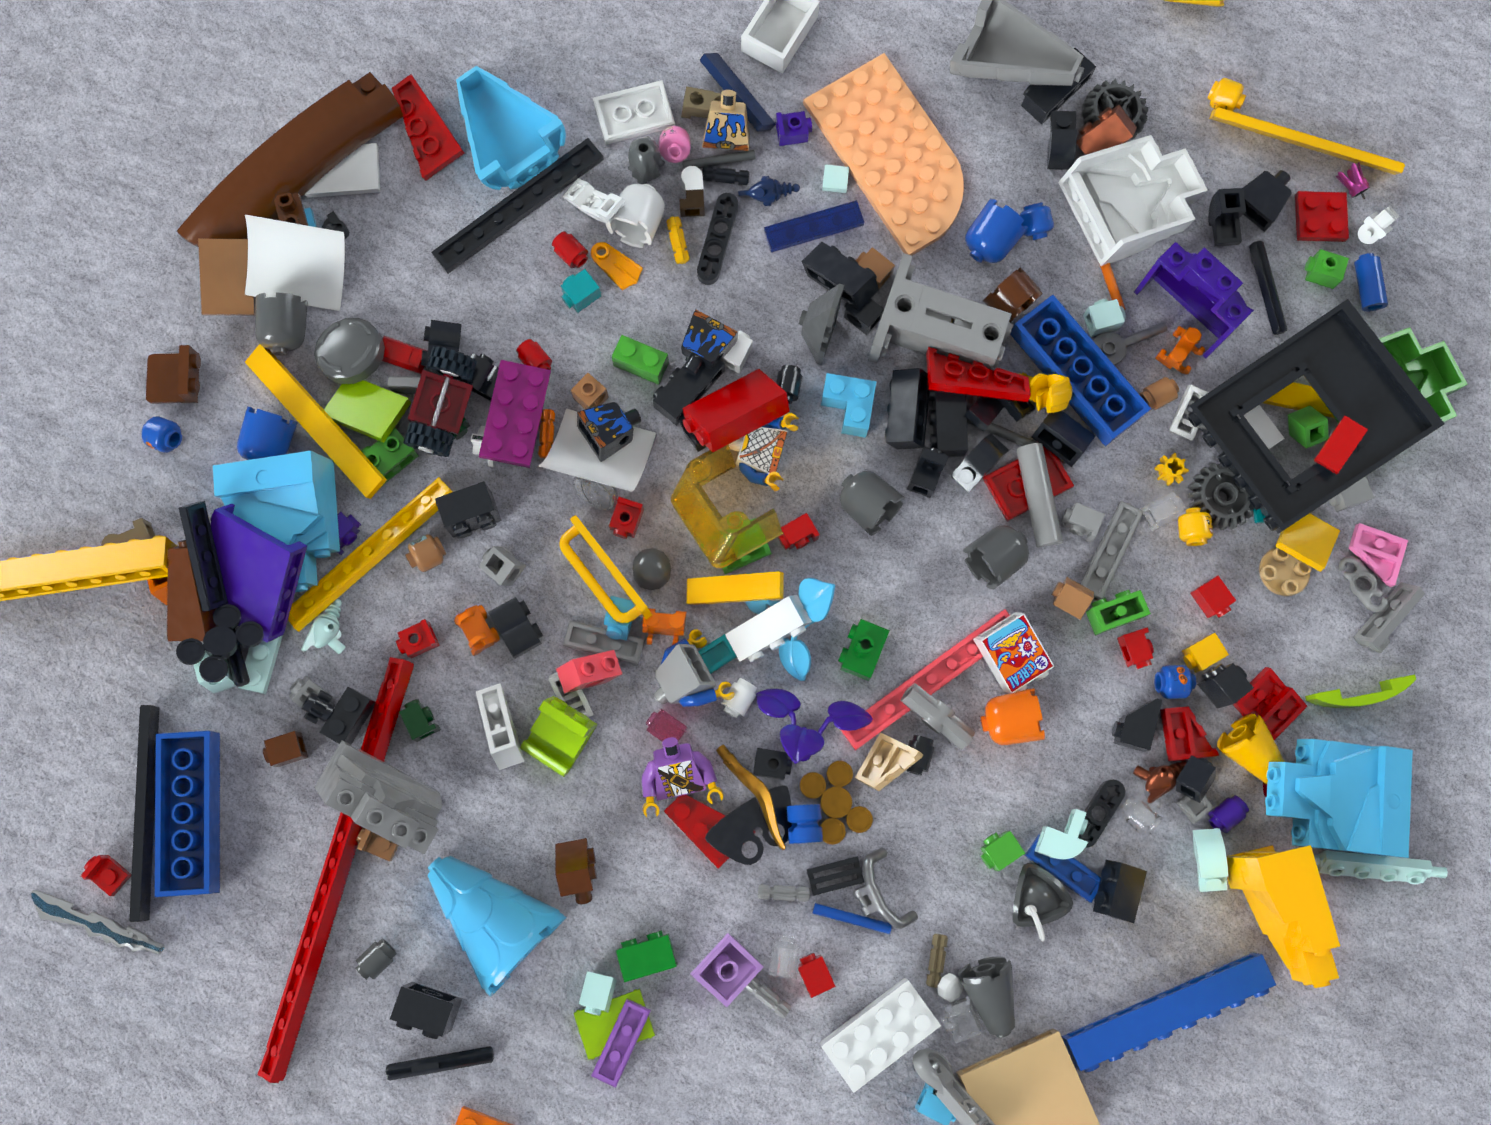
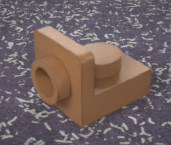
M365 828L361 829L357 837V842H359L357 849L369 852L387 861H392L399 846Z

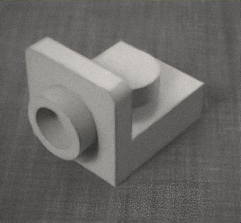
M306 675L303 679L298 678L293 683L289 696L292 701L302 707L311 692L318 695L320 690L326 691Z

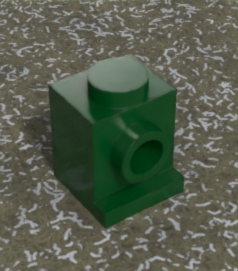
M419 699L406 703L404 705L405 709L399 712L413 741L418 742L441 730L439 725L432 724L431 721L435 719L428 706L424 707Z

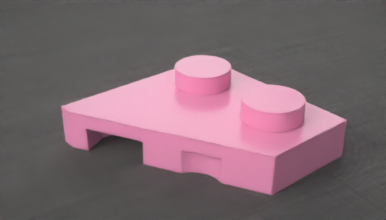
M1359 523L1355 525L1349 549L1387 586L1392 587L1396 584L1408 540Z

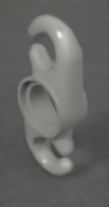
M1349 556L1341 559L1339 563L1340 571L1345 570L1347 563H1353L1356 567L1354 572H1344V577L1349 580L1351 591L1359 598L1363 605L1373 612L1385 610L1388 606L1387 598H1382L1379 606H1374L1371 603L1373 596H1383V592L1377 588V580L1374 575L1367 570L1358 558ZM1357 579H1367L1370 583L1369 590L1363 591L1359 589L1356 584Z

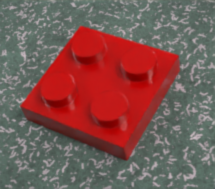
M1298 191L1295 194L1297 241L1346 242L1349 239L1347 192Z

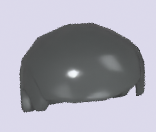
M654 548L640 551L633 561L634 580L641 588L648 590L660 589L670 579L671 564L669 558L663 551Z

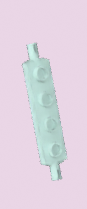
M1329 850L1314 855L1319 873L1331 876L1342 875L1358 879L1372 878L1382 879L1386 882L1402 881L1410 884L1424 883L1430 877L1446 878L1448 874L1446 867L1432 866L1430 860Z

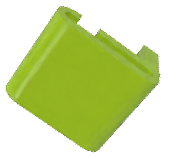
M552 696L543 700L538 708L541 713L530 729L531 734L527 740L523 741L520 749L565 777L596 729L597 723L567 705L563 700Z

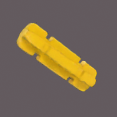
M672 216L667 219L666 223L668 230H671L669 236L673 252H676L674 254L675 262L677 264H685L690 260L688 250H685L687 245L683 229H680L682 227L681 219L678 216Z

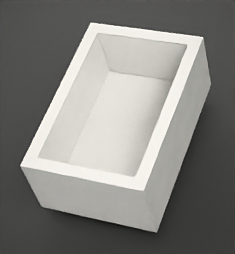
M764 0L741 36V52L783 74L818 18L820 1Z

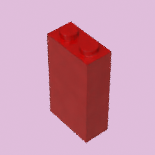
M760 369L682 408L685 418L683 419V425L687 432H692L697 437L699 443L702 446L705 445L712 452L790 412L787 392Z

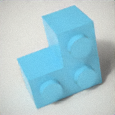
M826 373L821 406L845 410L841 434L866 438L869 430L876 381Z

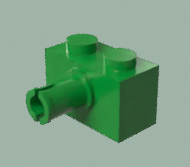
M860 619L858 625L853 623L847 637L852 639L849 648L843 647L838 662L842 663L840 670L869 681L890 630Z

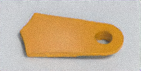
M605 242L596 243L592 247L591 257L593 261L621 290L638 283L639 276L643 270L640 265ZM600 249L606 250L604 255L597 254Z

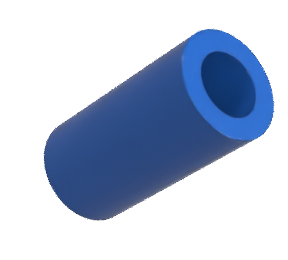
M1373 253L1363 254L1354 262L1362 311L1380 310L1388 306L1381 260L1379 256H1374Z

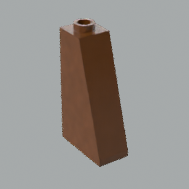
M186 540L178 542L179 546L168 549L167 639L168 641H183L194 638L203 641L205 634L210 629L217 627L213 620V614L217 608L210 611H202Z

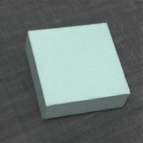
M825 165L822 191L846 193L849 167Z

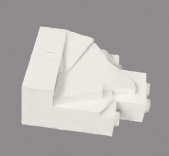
M1152 135L1081 156L1058 182L1100 266L1125 259L1151 248L1157 241L1184 231L1195 220L1192 210L1188 205L1195 203L1208 191L1186 148L1162 156Z

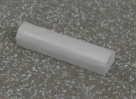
M1033 443L1021 446L1016 452L1036 547L1062 544L1063 538L1042 443Z

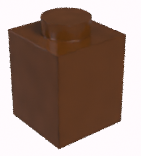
M292 731L264 740L266 748H263V755L265 761L270 763V766L281 767L309 758L301 732Z

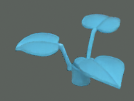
M806 578L801 581L799 585V598L812 621L810 624L826 618L833 601L835 584L822 582L815 578ZM772 600L745 601L747 607L755 614L765 611L768 605L773 606L780 602ZM791 635V639L784 638L785 644L779 647V657L782 665L791 676L800 681H805L811 667L810 651L804 642L797 640V636L793 638Z

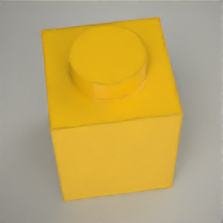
M1216 633L1210 634L1182 650L1185 664L1189 669H1193L1195 673L1208 668L1229 655Z

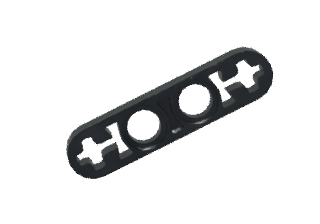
M723 193L717 198L698 263L697 277L705 285L714 284L719 278L738 212L737 197L731 193ZM730 201L731 206H729L727 216L723 215V204ZM719 222H723L728 226V229L724 233H718L714 230V226ZM713 244L718 245L722 251L718 255H711L707 250L708 247ZM708 261L713 262V274H710L709 277H705L703 271L707 270L709 265Z

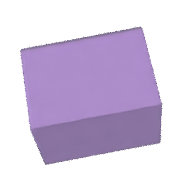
M727 933L690 974L723 1005L728 1007L762 970L763 965L733 936Z

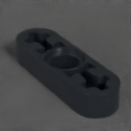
M1114 779L1104 781L1085 809V819L1089 823L1098 826L1097 830L1094 827L1089 830L1088 836L1091 838L1090 840H1084L1088 842L1085 848L1091 847L1097 842L1125 797V787L1120 781ZM1115 785V792L1118 795L1109 798L1107 803L1112 804L1110 808L1105 802L1099 801V798L1102 800L1106 799L1109 795V791L1106 788ZM1095 806H1101L1105 810V817L1102 821H1096L1092 817V809Z

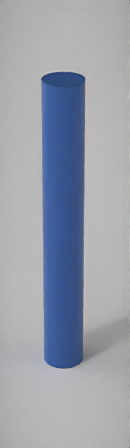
M816 903L813 907L812 914L886 934H890L892 925L884 921Z

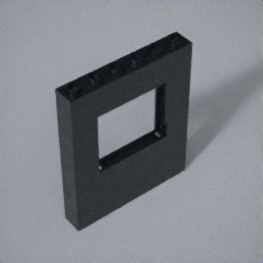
M1348 299L1189 405L1187 409L1189 413L1187 418L1194 427L1199 426L1204 433L1202 438L1210 448L1214 447L1219 453L1217 456L1219 462L1224 468H1230L1234 474L1232 478L1240 489L1245 488L1250 495L1248 497L1250 504L1254 509L1262 511L1265 515L1263 520L1271 531L1276 530L1278 534L1445 424ZM1304 376L1338 422L1344 416H1347L1367 428L1368 431L1338 474L1316 463L1291 480L1244 415Z

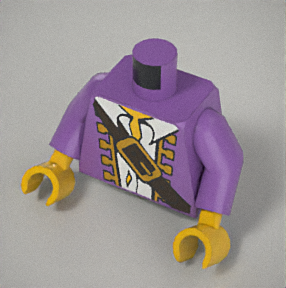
M674 737L663 740V748L653 752V760L648 762L642 774L643 798H646V803H644L642 808L644 815L647 817L646 809L649 806H654L656 808V817L658 816L659 807L654 802V797L658 801L706 790L705 785H708L709 788L707 795L709 803L713 804V799L710 795L712 792H718L722 801L724 794L722 789L715 784L717 778L710 760L699 751H693L688 743L679 745L678 740Z

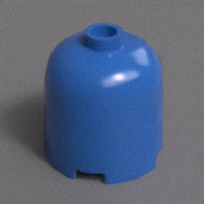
M990 199L965 235L967 247L971 251L970 256L979 263L982 261L987 263L1001 262L1029 229L1027 226L1023 227L1021 225L1024 219L1016 211L1007 205L1003 208L996 205L997 200Z
M247 406L237 441V451L240 456L246 460L287 454L298 422L290 420L289 424H287V420L282 419L280 415L257 409L256 413H254L255 409Z

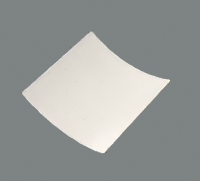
M245 215L248 233V265L245 295L256 297V295L266 293V298L276 297V292L300 296L301 302L307 300L308 306L340 311L345 262L344 232Z
M566 409L550 452L539 467L633 492L646 466L656 433L633 427V440L631 443L600 462L577 427V411Z

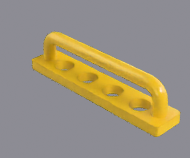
M576 514L571 517L570 521L573 526L561 536L559 547L609 615L619 623H629L641 614L646 620L650 618L652 613L580 519ZM580 534L635 605L628 612H620L569 545L570 541Z

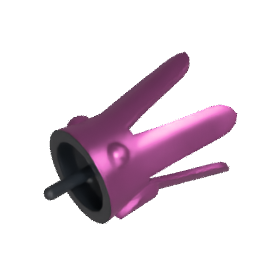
M1358 162V168L1355 163L1351 165V169L1347 170L1348 177L1343 172H1338L1336 178L1349 190L1351 197L1354 198L1361 194L1362 198L1365 199L1363 192L1368 190L1370 186L1366 178L1363 177L1360 162Z

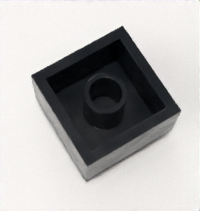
M484 481L435 498L444 528L453 538H466L472 535L474 530L480 528L488 530L495 527L497 522L502 521L493 494Z
M410 982L401 986L390 1020L396 1021V1026L399 1028L412 1030V1027L423 1030V1036L438 1039V1036L443 1037L452 1030L463 998Z

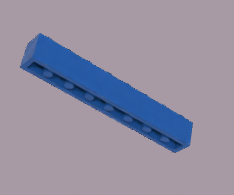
M1253 952L1061 1037L1074 1067L1079 1071L1084 1070L1085 1073L1091 1072L1099 1068V1063L1107 1059L1109 1062L1119 1060L1124 1057L1123 1052L1132 1048L1133 1051L1144 1049L1149 1045L1148 1041L1155 1038L1158 1040L1169 1038L1173 1035L1172 1031L1180 1027L1183 1030L1197 1025L1196 1020L1203 1017H1206V1019L1214 1018L1222 1013L1221 1009L1228 1006L1230 1008L1239 1007L1246 1003L1245 999L1253 995L1255 998L1264 996L1270 992L1269 988L1276 986V983L1263 954Z

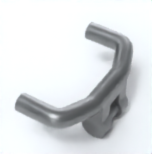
M881 847L864 858L863 873L865 886L852 891L855 899H858L862 907L860 910L863 916L878 911L889 924L897 929H902L918 919V915L915 911H910L899 918L887 907L875 882L874 863L887 856L886 849Z

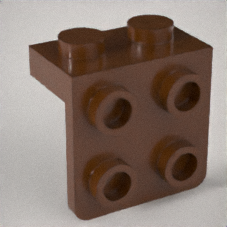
M179 345V353L149 355L147 359L146 400L151 404L198 403V393L200 391L199 368L201 367L200 354L190 345Z

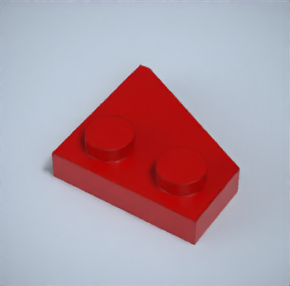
M1189 706L1160 709L1168 761L1190 759L1191 755L1196 758L1219 756L1217 749L1212 748L1205 737L1207 735L1206 732L1197 723L1196 717Z

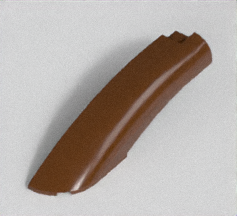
M371 72L354 83L347 80L309 106L255 149L198 205L179 227L177 233L187 242L199 247L198 238L248 239L245 215L279 220L274 203L277 195L289 192L291 194L299 193L302 197L344 158L403 117L402 110L394 95Z

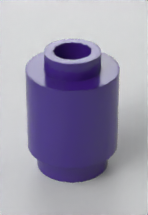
M1237 795L1231 798L1227 797L1208 813L1210 817L1208 822L1213 829L1220 828L1222 832L1228 833L1246 818L1249 808Z

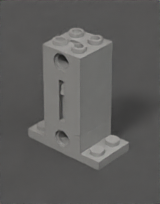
M903 253L868 361L877 363L879 356L885 357L888 345L892 343L925 355L928 347L937 349L936 353L948 356L951 353L959 356L958 360L973 364V361L984 363L983 365L988 369H996L1003 357L1006 348L1004 344L1013 326V323L1009 322L1011 313L910 281L915 266L910 265L913 256Z

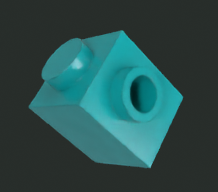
M583 269L576 275L568 276L561 285L563 292L561 298L569 309L573 307L577 313L601 297L600 287L586 269Z

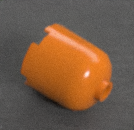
M1034 688L996 696L987 702L985 716L980 717L983 732L988 731L995 743L999 745H1012L1045 739V732L1041 730L1039 721L1043 719Z

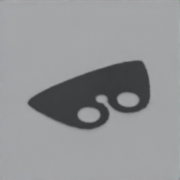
M782 785L770 789L769 792L773 801L777 823L784 828L782 840L785 844L789 840L788 829L792 826V823L787 820V806H791V799L788 787ZM756 797L722 818L710 829L705 837L706 841L716 850L744 865L756 863L763 855V843L759 837L754 835L756 827L762 829V836L769 845L778 846L775 840L769 836V828ZM747 841H752L757 845V854L753 858H746L742 854V845Z

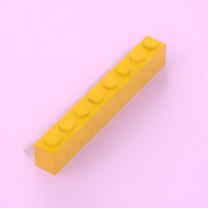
M158 535L145 540L131 539L125 543H105L103 546L98 547L84 546L78 550H58L55 553L44 555L32 554L31 557H10L7 560L0 561V601L168 577V549L177 545L168 537Z

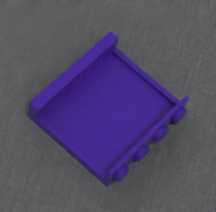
M234 504L214 509L211 515V530L228 604L234 605L240 610L241 622L238 626L248 621L260 624L264 631L263 641L268 643L284 635L307 545L300 541L287 545L234 515Z

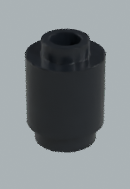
M783 365L781 370L778 371L776 384L787 392L788 404L798 400L803 377L801 369L793 365Z
M913 735V739L909 740L908 746L920 751L923 756L909 767L907 772L922 776V772L929 771L934 752V740Z

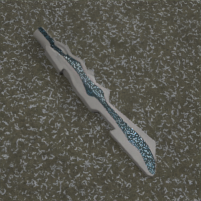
M38 890L31 891V896L40 919L84 926L88 937L101 936L106 944L112 942L118 948L127 946L134 952L144 949L160 955L164 949V944L153 941L149 935L131 926L124 928L116 921L96 912H91L87 915L73 910L74 904Z

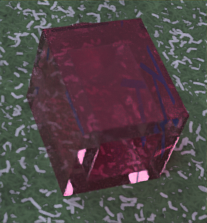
M662 709L658 713L654 711L645 723L649 726L646 731L661 742L669 737H674L679 742L688 729L686 725Z

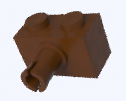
M587 838L555 844V875L560 896L575 894L576 903L580 905L587 904L593 899L591 891H593V879H597L594 847L589 848Z

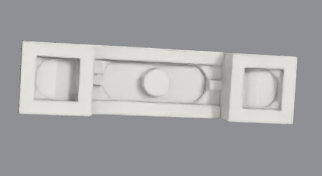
M579 178L562 196L585 214L604 223H608L625 203L622 197L613 193L606 195L595 190L588 182Z

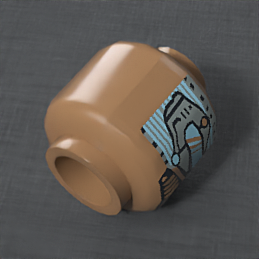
M426 534L411 541L408 544L409 553L405 554L412 568L417 566L421 572H426L441 565L446 552L437 536L433 538L431 535Z

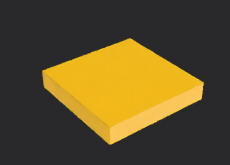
M1309 513L1282 531L1275 546L1321 572L1326 567L1340 530Z

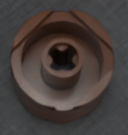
M1020 267L1000 283L994 292L990 293L983 302L987 306L1011 313L1009 320L1011 323L1043 293Z

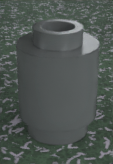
M382 938L379 942L375 941L356 959L358 966L355 969L366 980L369 977L375 979L394 961L393 957L397 953Z

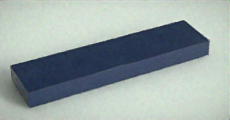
M704 53L700 58V62L723 90H733L736 92V102L746 104L748 121L756 131L772 130L776 123L718 53Z

